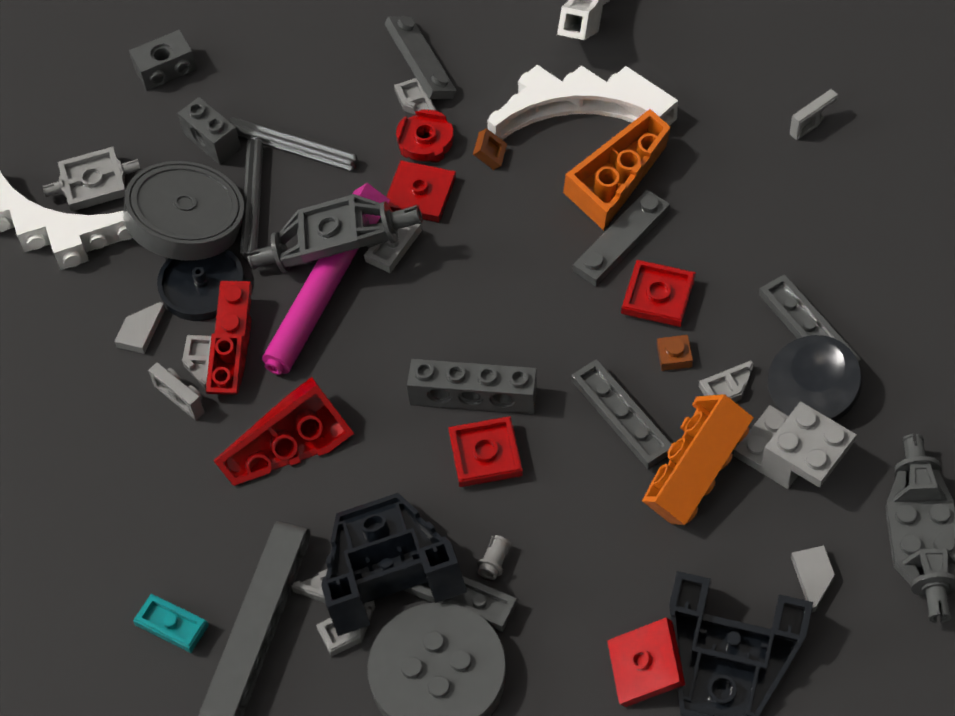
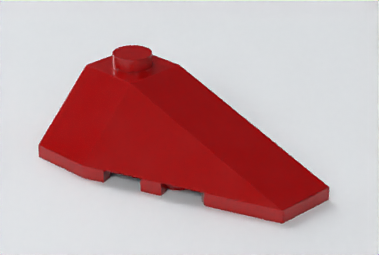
M311 377L283 398L214 459V462L231 484L235 486L269 474L270 471L289 464L290 466L298 464L306 458L329 453L353 435L354 432L314 378Z

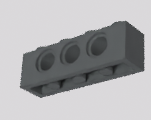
M411 359L407 381L410 405L534 415L537 396V369Z

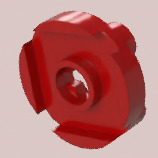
M419 110L415 112V116L409 119L406 116L399 122L396 129V138L403 157L416 161L439 162L443 160L444 154L452 147L454 133L452 124L446 120V116L435 110ZM425 132H428L430 134V137L428 138L419 137L423 136Z

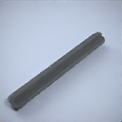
M232 117L229 120L236 127L238 136L254 140L258 138L262 140L263 144L348 170H354L357 165L356 154L236 117Z
M258 138L255 140L250 139L247 142L243 198L244 213L240 245L241 257L244 260H248V251L257 250L263 162L262 140Z

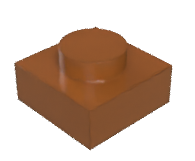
M486 128L478 134L473 155L495 170L502 165L507 143Z
M688 335L657 338L661 371L692 367L693 359Z

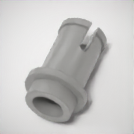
M498 535L491 537L483 559H480L477 563L479 575L489 580H495L497 576L502 574L503 569L501 565L511 546L509 540Z

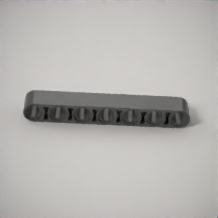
M276 521L200 709L199 716L244 715L290 596L292 585L296 580L308 549L311 535L309 528L282 521Z

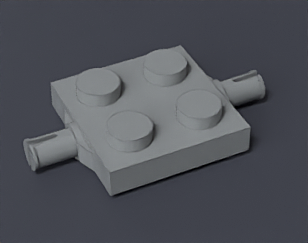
M109 147L59 161V181L42 186L46 197L63 192L67 198L70 210L73 212L125 197V175L141 171L138 159L121 164L116 156L114 147Z

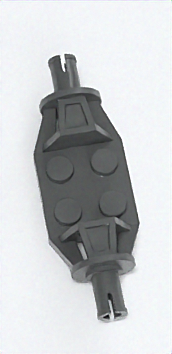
M355 194L297 210L280 232H273L271 234V246L248 251V262L253 270L276 263L281 272L286 273L289 272L290 267L311 264L313 260L364 246L368 248L388 240L391 243H395L398 241V229L423 223L422 213L417 204L393 212L386 201L379 203ZM366 214L381 216L382 223L370 224ZM297 234L298 244L288 249L286 243Z
M909 434L902 439L906 459L900 461L894 467L896 478L885 507L893 568L911 585V590L914 594L927 597L929 621L937 623V616H939L940 623L951 619L947 594L955 591L954 500L940 474V462L935 458L925 456L924 437L921 434H916V441L914 442L913 434ZM917 567H923L924 575L919 574Z

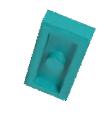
M152 593L133 620L135 626L192 653L209 626L207 620Z

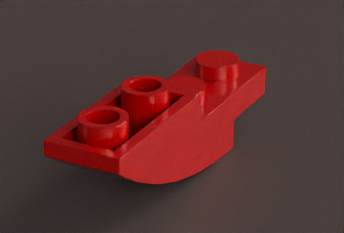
M220 281L215 333H212L206 383L207 394L238 395L246 363L252 321L250 316L252 284L250 281Z

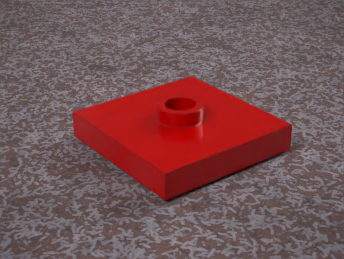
M401 160L386 196L390 200L388 204L391 210L394 212L417 204L421 210L422 219L440 222L456 180V171Z
M636 260L621 307V314L681 327L696 272Z
M511 416L448 427L459 487L523 476Z
M667 617L607 640L620 705L627 707L686 685L673 623Z

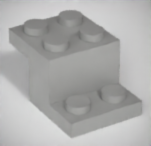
M801 401L789 416L769 405L749 430L747 436L734 449L733 456L786 489H789L798 476L803 477L820 488L853 445L857 434Z

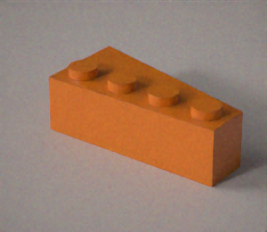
M649 109L566 173L563 193L604 231L666 148L671 127Z
M725 394L696 396L692 404L696 408L694 415L691 418L688 416L684 419L680 427L684 431L682 438L671 444L667 452V457L670 459L669 463L659 467L642 500L644 504L670 524L685 525L696 516L698 512L697 506L701 499L714 488V479L717 474L729 464L733 456V449L749 433L750 428L748 426L754 417Z

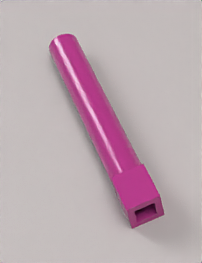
M368 183L352 193L379 203L385 201L389 203L390 201ZM366 214L370 224H377L381 217ZM359 248L318 259L262 356L265 368L276 375L290 372Z

